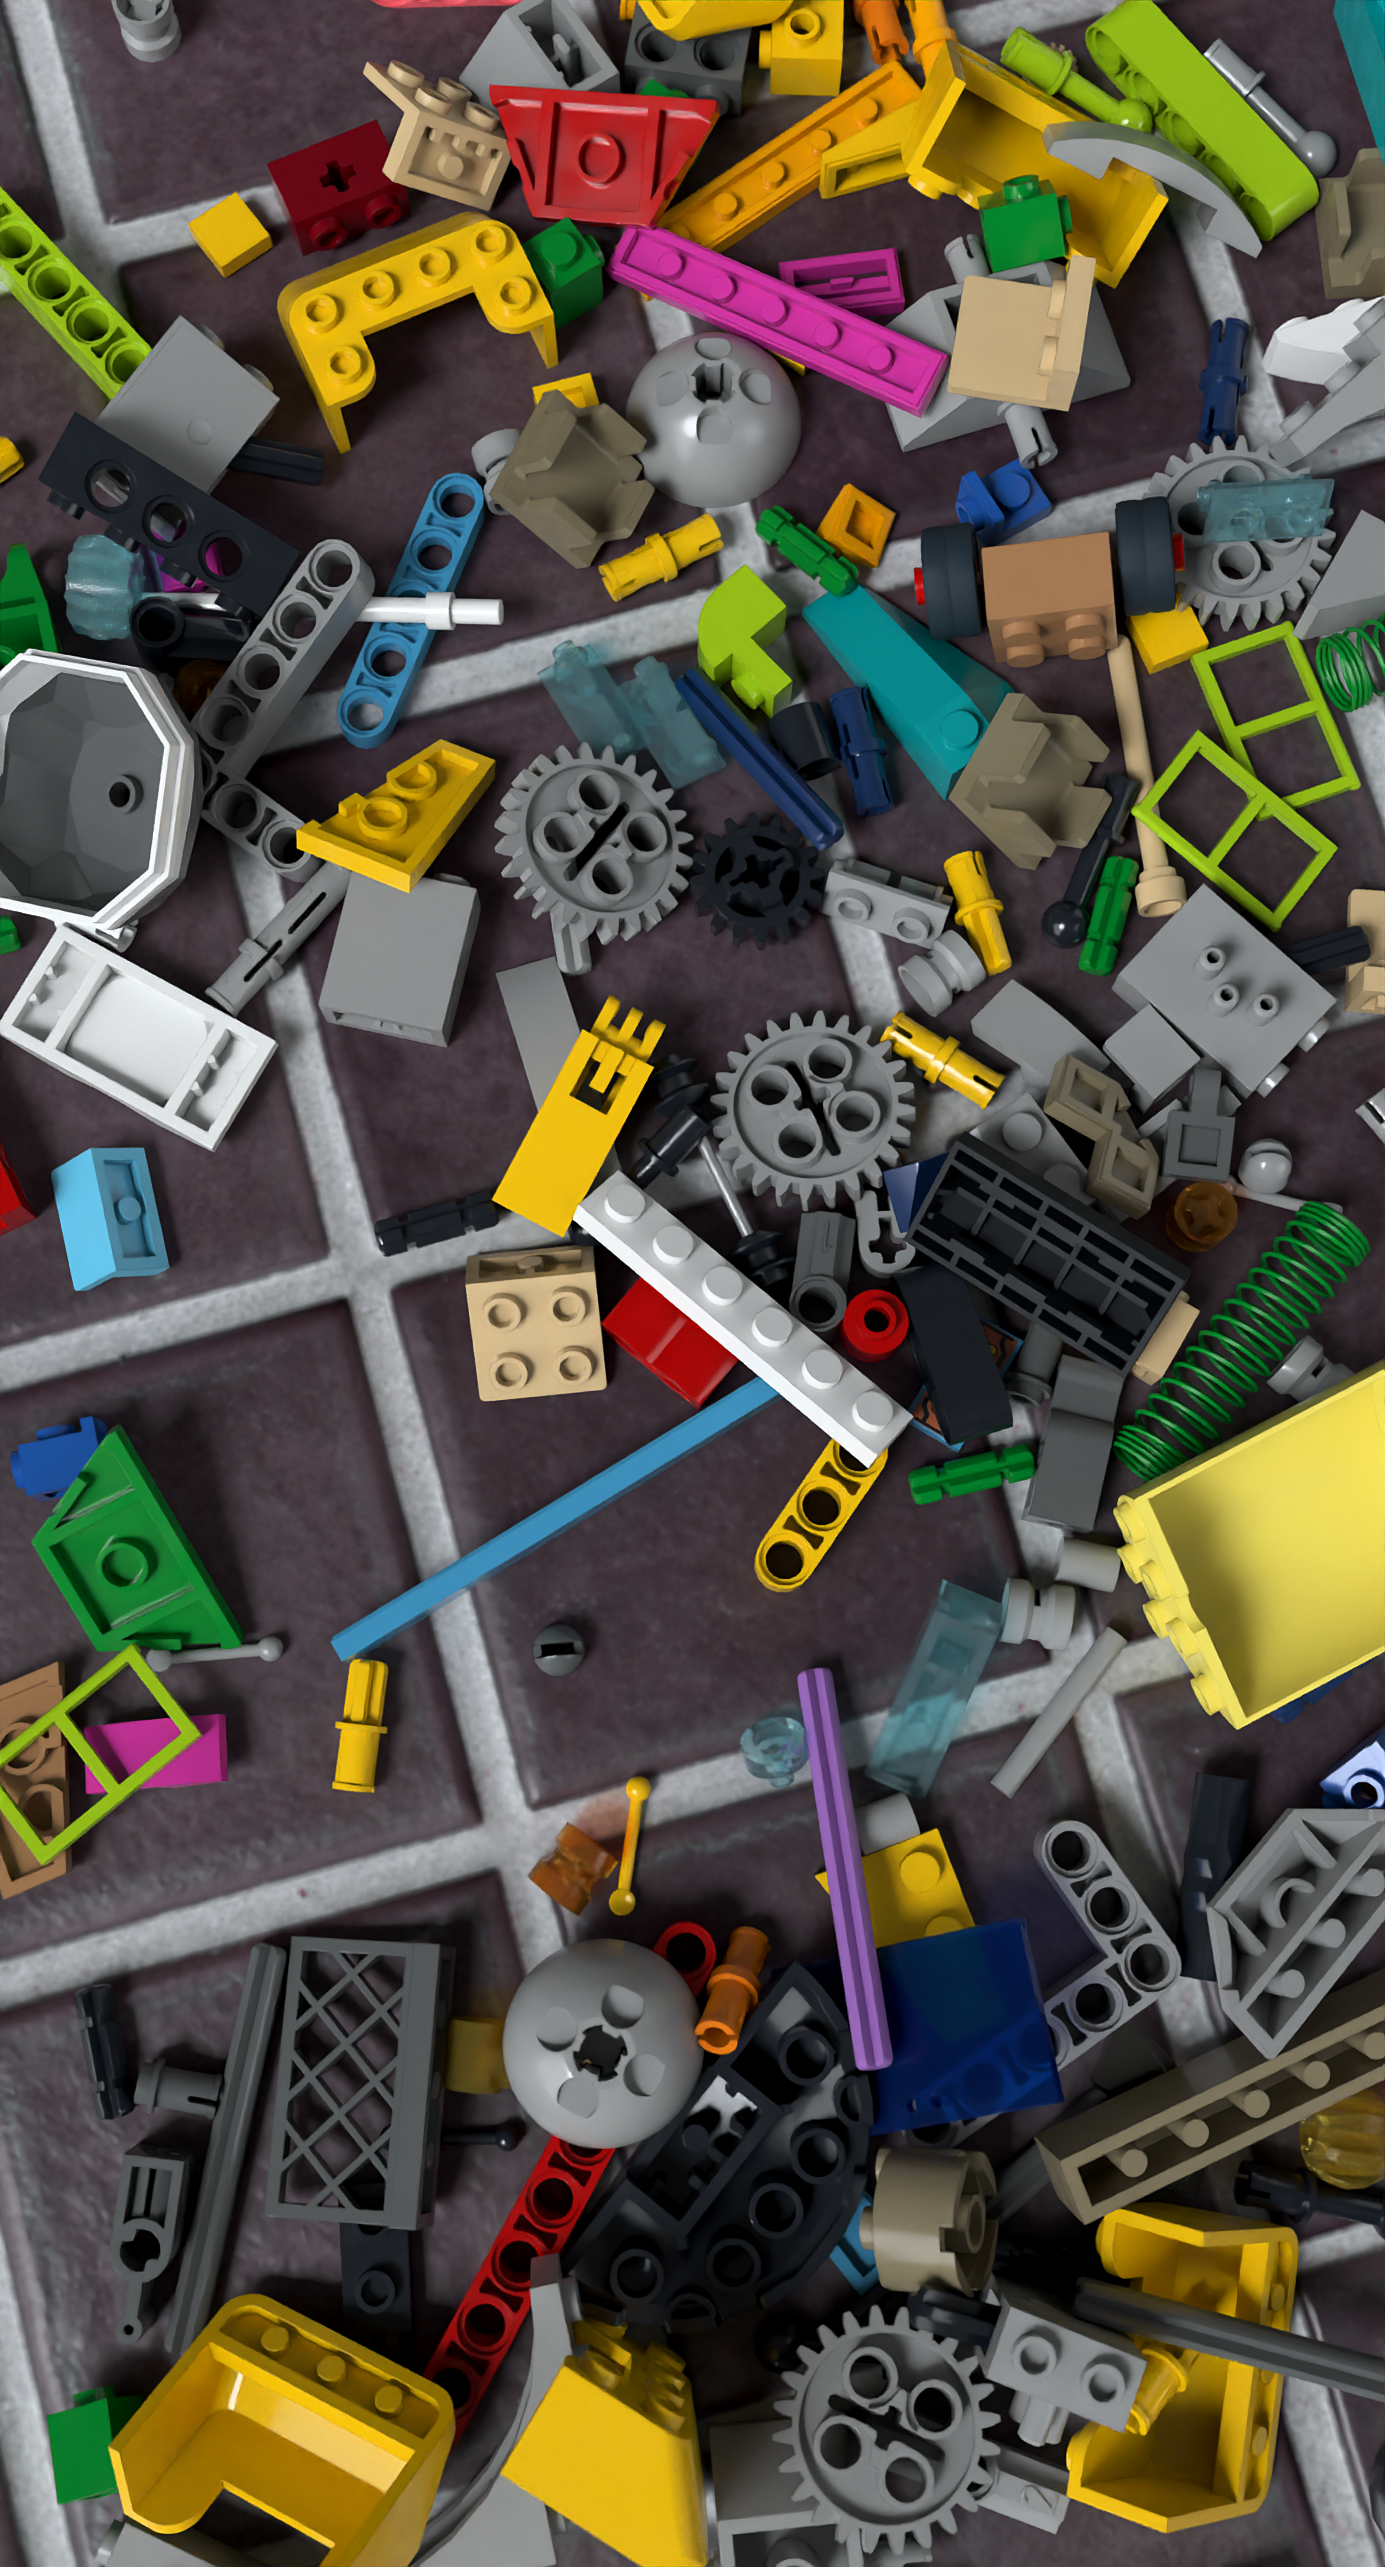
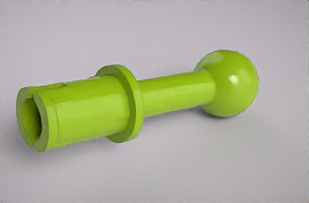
M1018 26L1009 36L1001 52L1000 62L1003 65L1016 71L1050 96L1056 91L1104 123L1130 127L1150 134L1153 120L1151 112L1145 103L1134 98L1117 101L1070 69L1073 55L1070 52L1063 51L1059 53L1021 26Z

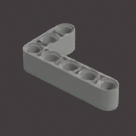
M328 539L318 543L310 551L190 722L199 739L201 766H206L208 770V777L203 786L204 800L200 817L268 867L284 877L299 883H307L325 864L324 859L304 852L297 862L285 864L283 852L286 844L296 837V830L306 823L244 778L373 595L375 578L372 570L349 543L340 539ZM352 565V574L344 585L329 587V578L337 567ZM315 615L316 625L313 631L304 638L294 639L293 632L296 623L303 617ZM271 666H279L280 676L277 682L269 689L259 690L258 679L261 673ZM243 716L244 727L241 734L231 741H224L222 736L225 724L231 718ZM255 801L257 812L254 820L246 827L237 828L235 815L238 809L244 803Z
M1054 1819L1045 1823L1036 1834L1033 1842V1852L1038 1866L1098 1952L1010 2015L1011 2020L990 2029L910 2087L900 2097L896 2107V2123L908 2145L954 2148L1167 1993L1177 1983L1181 1972V1958L1175 1945L1100 1838L1088 1825L1070 1819ZM1064 1831H1073L1082 1843L1083 1853L1081 1858L1070 1868H1060L1051 1856L1053 1840ZM1105 1887H1113L1121 1899L1120 1913L1114 1921L1107 1924H1099L1091 1914V1900L1098 1890ZM1153 1944L1160 1954L1159 1969L1153 1977L1146 1980H1137L1130 1969L1132 1953L1139 1946ZM1090 1983H1100L1107 1994V2004L1104 2011L1092 2019L1081 2018L1076 2009L1078 1992ZM1035 2023L1050 2025L1053 2032L1051 2049L1039 2058L1025 2056L1021 2049L1023 2032ZM979 2063H992L999 2070L1000 2080L997 2088L992 2094L985 2097H976L969 2094L966 2089L968 2072ZM924 2103H936L945 2110L944 2125L938 2133L932 2136H921L911 2130L912 2114L918 2106Z

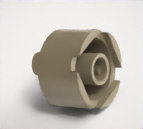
M882 2145L876 2158L877 2186L874 2205L864 2207L859 2228L860 2242L863 2249L874 2250L881 2285L894 2291L917 2293L922 2285H929L966 2297H975L972 2290L982 2291L990 2278L998 2237V2220L985 2219V2196L997 2197L995 2176L988 2157L983 2152L965 2149Z

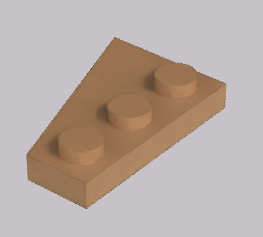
M55 1662L0 1685V1750L66 1697L64 1662ZM55 1724L0 1769V1782L46 1844L70 1826L67 1738ZM0 1810V1891L4 1900L72 1872L71 1845L50 1863L43 1866Z

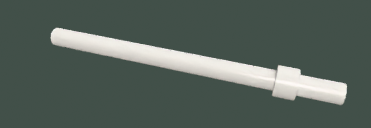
M429 591L426 594V598L371 597L355 622L426 623L427 628L431 630H454L456 624L501 625L504 608L501 599L456 598L454 592ZM144 592L142 595V600L151 596L166 597L182 608L226 611L214 603L219 595L218 593ZM254 614L255 619H261V620H262L261 617H259V616H257L256 614ZM308 615L300 620L316 621V616Z

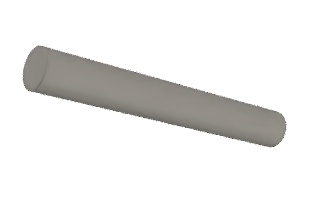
M1109 1627L1103 1630L990 1783L1010 1799L1014 1796L1127 1644V1641L1120 1634Z

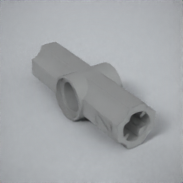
M889 2407L884 2415L867 2414L865 2424L877 2432L874 2444L878 2448L882 2449L886 2441H899L935 2462L942 2460L943 2451L939 2447L899 2429L894 2424L897 2412ZM914 2409V2415L918 2424L926 2431L937 2432L947 2422ZM982 2431V2439L994 2443L1001 2449L1000 2454L982 2456L983 2463L981 2468L993 2478V2482L991 2485L970 2482L967 2490L975 2502L980 2506L1056 2534L1059 2525L1064 2520L1070 2500L1066 2496L1070 2473L1068 2468L989 2438ZM899 2457L891 2462L887 2468L891 2472L920 2483L922 2482L921 2472L917 2464L910 2458Z

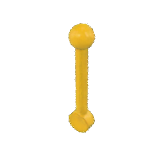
M634 1776L626 1784V1794L630 1798L618 1888L613 1891L609 1899L611 1910L620 1916L629 1914L635 1906V1896L630 1890L643 1801L651 1793L650 1782L642 1776Z

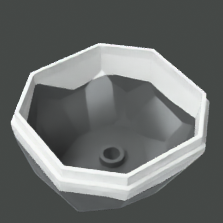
M30 648L23 654L19 653L0 671V908L101 930L122 928L156 910L185 879L204 800V788L198 736L163 679L144 668ZM128 786L130 790V799L126 804L125 793Z

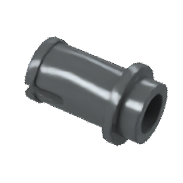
M1030 1322L1013 1371H1007L1004 1374L1003 1382L1007 1385L1006 1392L1010 1400L1027 1407L1039 1408L1043 1399L1051 1398L1053 1390L1049 1386V1382L1066 1342L1038 1324Z
M161 2057L157 2059L156 2064L143 2062L137 2081L134 2103L146 2105L147 2113L153 2114L155 2107L214 2119L224 2074L217 2073L214 2075L165 2066L166 2058Z

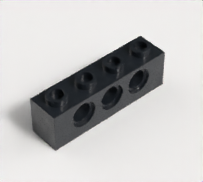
M74 412L37 479L51 489L46 501L79 521L85 511L108 524L102 534L103 536L134 555H137L142 545L164 558L159 570L190 589L193 588L197 579L220 592L214 602L216 605L246 623L252 613L262 619L265 617L301 556L299 550L77 412ZM112 471L124 474L130 482L129 497L123 504L116 507H108L101 504L95 493L98 479L103 474ZM161 507H177L186 516V530L175 541H162L156 538L152 532V517ZM219 540L234 542L239 546L243 554L240 568L229 576H220L213 573L206 562L208 549Z

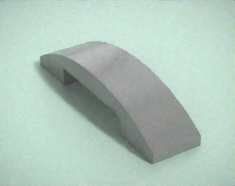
M1061 122L1048 124L1044 130L1042 138L1048 154L1100 180L1112 158L1115 157L1201 201L1202 204L1196 215L1205 233L1255 258L1262 249V245L1249 219L1234 195L1206 166L1173 144L1130 127L1102 122Z
M555 956L496 973L537 1111L540 1110L580 1034ZM590 1068L575 1098L600 1111L603 1105L599 1092L589 1086L594 1077ZM614 1143L584 1199L617 1170L622 1173Z

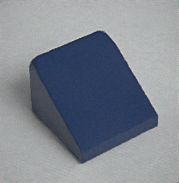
M950 1151L923 1157L883 1171V1177L900 1233L909 1230Z

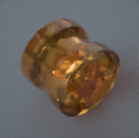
M1196 1182L1187 1186L1170 1204L1165 1216L1166 1230L1171 1240L1181 1249L1192 1253L1206 1252L1215 1248L1231 1233L1238 1219V1211L1232 1194L1222 1185ZM1190 1211L1192 1212V1218L1194 1220L1193 1224L1190 1219V1214L1188 1213Z

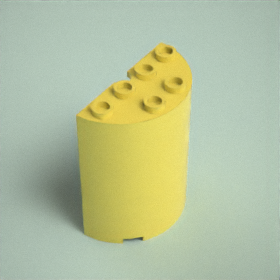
M1385 1358L1121 1495L1118 1499L1117 1507L1113 1509L1114 1516L1126 1542V1545L1118 1548L1117 1552L1129 1577L1135 1584L1142 1582L1150 1601L1143 1604V1610L1149 1624L1160 1639L1169 1636L1175 1649L1195 1678L1190 1680L1191 1686L1204 1710L1209 1715L1220 1711L1237 1730L1385 1652Z

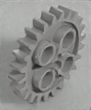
M1243 435L1239 436L1233 450H1226L1221 438L1216 436L1207 455L1196 443H1192L1186 454L1185 462L1179 457L1172 455L1165 468V474L1155 472L1148 488L1151 493L1143 494L1142 500L1156 496L1167 497L1172 533L1182 532L1185 571L1175 572L1176 593L1182 594L1177 610L1183 612L1189 606L1198 608V621L1202 627L1209 620L1212 613L1220 615L1223 631L1229 630L1235 616L1242 617L1248 630H1254L1261 612L1273 624L1278 622L1284 611V606L1295 612L1305 597L1304 593L1312 594L1321 579L1318 573H1324L1330 562L1331 555L1325 551L1329 550L1335 539V532L1325 529V527H1327L1334 512L1332 508L1316 507L1325 492L1324 486H1315L1306 489L1304 484L1311 472L1309 466L1293 473L1287 467L1283 468L1277 460L1269 458L1270 451L1268 449L1270 448V441L1264 440L1256 453L1248 451L1247 441ZM1225 488L1239 489L1246 495L1247 499L1234 498L1226 492ZM1179 525H1195L1201 530L1203 535L1194 536L1187 534ZM1265 531L1279 532L1285 536L1288 542H1275L1267 536ZM1220 567L1235 568L1244 579L1234 580L1228 578L1221 572Z
M583 742L572 756L564 745L559 746L549 759L540 754L528 767L529 770L523 769L511 783L514 788H510L500 802L507 811H504L494 824L496 829L508 834L495 846V852L512 856L513 858L501 874L503 877L508 878L520 877L523 882L514 894L515 899L520 900L533 896L537 903L533 909L532 917L537 919L547 911L554 914L553 932L557 934L568 923L575 924V934L578 942H583L596 928L602 945H607L617 936L618 932L625 941H629L641 931V928L647 932L662 920L661 916L665 917L678 904L675 897L683 892L689 884L681 875L692 866V858L679 851H682L693 840V836L686 832L676 831L675 828L686 816V812L684 810L669 811L665 805L672 797L674 791L672 788L656 792L651 787L657 774L654 769L646 772L641 777L634 773L636 756L632 754L622 765L616 764L612 746L607 745L596 759H594L592 750L587 742ZM580 794L589 797L594 802L597 810L587 806L581 799ZM618 806L623 807L626 811L625 817L601 843L595 854L579 870L573 880H565L563 872L590 842L595 832L608 820ZM544 835L555 839L560 844L563 852H557L552 849L546 842ZM627 835L636 838L644 851L635 848L630 843ZM592 877H597L604 881L608 886L610 894L599 890Z
M817 1011L812 1026L804 1027L801 1018L797 1012L791 1013L790 1029L783 1032L772 1020L767 1021L768 1039L761 1041L756 1036L747 1033L745 1035V1044L748 1055L729 1051L727 1054L728 1064L733 1073L717 1072L715 1077L717 1089L724 1094L711 1096L712 1113L720 1116L711 1122L714 1125L712 1128L714 1137L726 1138L719 1144L722 1160L737 1158L733 1164L734 1177L737 1181L754 1173L752 1181L754 1195H761L771 1185L775 1187L777 1206L780 1207L788 1201L792 1193L800 1194L803 1211H809L814 1195H823L829 1209H835L837 1202L836 1192L845 1190L855 1202L860 1201L859 1182L865 1180L870 1185L879 1189L883 1186L879 1165L888 1169L900 1166V1155L894 1148H910L911 1132L905 1126L915 1124L916 1108L907 1104L914 1100V1084L901 1082L906 1077L905 1061L898 1060L888 1063L892 1056V1043L889 1040L871 1047L872 1027L870 1025L862 1028L855 1036L849 1033V1016L843 1015L836 1026L831 1028L826 1027L823 1011ZM825 1064H833L843 1070L838 1076L830 1079L820 1078L813 1073L816 1068ZM788 1066H796L803 1078L805 1090L813 1108L817 1112H824L825 1130L833 1144L841 1151L838 1156H832L828 1152L812 1111L809 1108L803 1109L801 1090L797 1082L786 1070ZM767 1090H779L786 1095L784 1100L774 1105H765L756 1100L758 1095ZM854 1115L863 1116L871 1122L867 1128L857 1132L848 1131L840 1125L841 1121ZM797 1141L806 1142L814 1148L810 1154L801 1158H792L783 1153L786 1146Z
M878 2305L871 2306L867 2316V2327L860 2328L850 2311L842 2314L841 2322L843 2336L837 2338L830 2329L821 2325L816 2330L823 2350L817 2354L810 2348L800 2345L796 2349V2353L807 2369L803 2375L784 2371L780 2377L786 2385L795 2391L793 2400L773 2402L772 2408L790 2417V2427L771 2434L772 2441L791 2444L793 2455L784 2459L777 2466L778 2471L782 2473L800 2472L803 2480L795 2487L790 2496L796 2502L814 2495L818 2503L813 2510L810 2522L815 2526L824 2522L832 2514L838 2517L835 2530L836 2541L843 2544L854 2528L857 2527L861 2529L863 2551L872 2553L877 2545L880 2533H887L893 2554L901 2555L905 2545V2532L912 2531L920 2545L927 2549L932 2547L930 2523L936 2521L948 2533L954 2534L958 2530L950 2509L955 2504L971 2512H976L979 2508L967 2490L970 2482L991 2485L993 2482V2478L978 2466L980 2456L1000 2454L1001 2449L994 2443L982 2439V2428L1001 2422L1000 2415L980 2411L978 2401L988 2396L994 2390L993 2385L971 2384L968 2376L974 2371L979 2361L976 2356L957 2362L952 2355L959 2340L945 2337L940 2343H937L932 2339L933 2333L920 2329L916 2331L909 2329V2315L906 2307L898 2308L892 2325H885ZM860 2356L874 2357L882 2364L885 2370V2388L874 2399H866L859 2396L850 2384V2368ZM926 2388L938 2390L945 2396L949 2405L948 2421L937 2432L926 2431L918 2424L914 2415L915 2399ZM836 2394L872 2415H884L889 2407L897 2412L894 2424L899 2429L939 2447L943 2451L942 2460L935 2462L899 2441H886L882 2449L878 2448L874 2444L877 2432L872 2427L832 2409L828 2404V2398L830 2395ZM837 2423L850 2428L855 2434L858 2444L857 2455L852 2463L845 2468L839 2469L830 2466L824 2460L820 2449L823 2433L828 2427ZM899 2457L910 2458L915 2462L922 2478L921 2487L917 2495L905 2502H899L894 2499L888 2492L885 2483L887 2468L891 2462Z

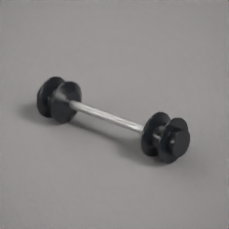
M675 1053L663 1057L650 1065L654 1068L642 1091H657L661 1101L653 1109V1114L659 1117L670 1118L687 1101L698 1108L704 1102L711 1087L709 1083H694L690 1074L698 1066L696 1058L683 1060L680 1053ZM705 1135L697 1146L743 1237L733 1244L726 1260L730 1264L741 1263L746 1272L745 1276L764 1292L772 1290L791 1278L787 1269L795 1263L796 1258L780 1257L775 1246L784 1236L782 1231L770 1229L753 1231Z

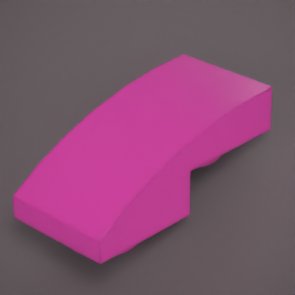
M225 1715L189 1716L204 1736L138 1790L177 1788L228 1781ZM171 1718L84 1727L85 1737L120 1783L182 1733ZM85 1763L86 1794H108Z

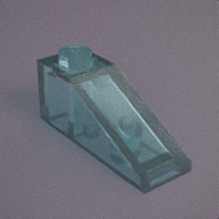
M942 1579L918 1634L864 1769L863 1776L899 1791H904L906 1794L924 1801L998 1637L1003 1604Z

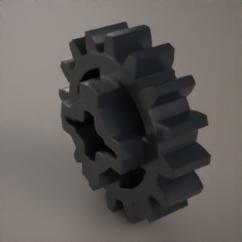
M751 812L747 820V827L740 829L731 818H728L724 823L725 837L721 839L719 836L708 832L704 838V847L709 854L694 853L692 858V868L700 874L690 878V893L704 895L695 902V912L698 917L714 915L710 924V933L714 936L722 933L726 928L732 930L733 947L739 948L745 936H752L758 951L764 950L767 936L775 934L776 938L785 945L790 940L789 926L791 924L804 931L809 927L810 916L804 908L810 910H819L822 894L813 888L824 885L825 870L812 867L818 861L819 850L815 846L801 849L803 833L798 827L793 829L788 835L781 832V816L775 815L769 826L765 827L760 826L756 812ZM763 847L771 848V849L776 850V851H772V850H769V849H766V848H763ZM729 856L732 871L722 876L721 882L716 884L717 871L723 861ZM754 874L758 881L768 879L767 887L760 889L754 881L746 883L747 876ZM798 879L799 887L790 904L785 907L782 890L791 887L793 880ZM742 911L757 917H748L737 912Z

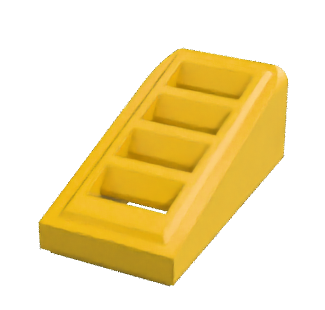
M919 99L901 107L822 153L819 191L822 199H830L910 177V174L904 170L900 145Z

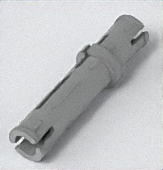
M325 860V864L287 902L285 907L253 941L247 938L239 946L240 956L211 987L205 990V995L221 1011L235 1019L239 1015L238 1012L269 979L277 981L284 973L281 966L346 896L352 872L347 868ZM318 896H320V898L315 902V904L304 914V916H303V917L292 927V929L288 932V929L292 926V924H293V923L303 914V912L315 901V899H316ZM276 943V946L269 952V954L265 958H263L268 953L269 949ZM256 965L255 969L244 980L246 974Z

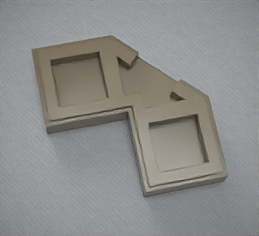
M1065 1054L1054 1065L1042 1112L1095 1141L1084 1191L1138 1220L1150 1211L1161 1160L1149 1138L1141 1139L1126 1110L1131 1104L1120 1083L1073 1056Z

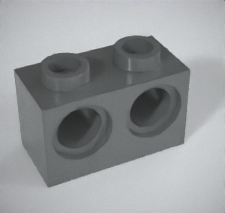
M636 1L624 64L625 94L639 95L651 78L668 89L674 88L682 91L691 99L716 100L721 105L719 117L740 118L751 59L752 27L684 41H675L653 26ZM662 60V61H664V62H653V61ZM710 69H722V70H720V71H713V70H710Z

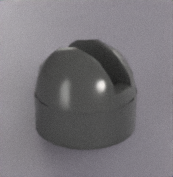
M552 1624L543 1628L535 1637L532 1655L536 1665L544 1673L555 1677H562L573 1673L579 1668L584 1659L585 1646L581 1636L575 1629L564 1624ZM574 1643L575 1654H558L542 1658L541 1645Z

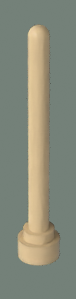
M1117 634L1118 648L1107 649L1106 651L1128 778L1141 785L1140 792L1133 804L1135 806L1141 802L1155 783L1131 644L1126 636ZM1157 802L1151 811L1160 818ZM1135 817L1144 872L1139 875L1140 883L1135 887L1138 913L1143 917H1161L1174 914L1187 902L1184 879L1177 876L1174 867L1169 866L1165 841Z

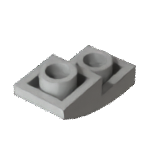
M1013 979L971 1020L973 1034L1019 1064L1023 1080L1045 1095L1048 1092L1054 1065L1065 1054L1073 1056L1104 1075L1112 1069L1108 1058L1085 1035L1046 1002Z

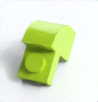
M744 564L720 584L703 605L698 622L699 668L719 688L732 678L731 685L738 697L749 708L756 709L759 706L772 718L790 705L793 680L763 650L785 632L787 606Z

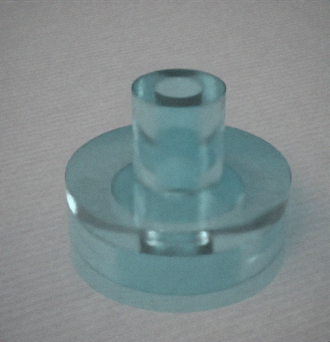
M774 1717L761 1720L747 1728L740 1739L747 1771L755 1777L768 1779L769 1784L776 1788L790 1785L795 1779L794 1773L799 1771L809 1759L805 1730L798 1721L791 1718Z

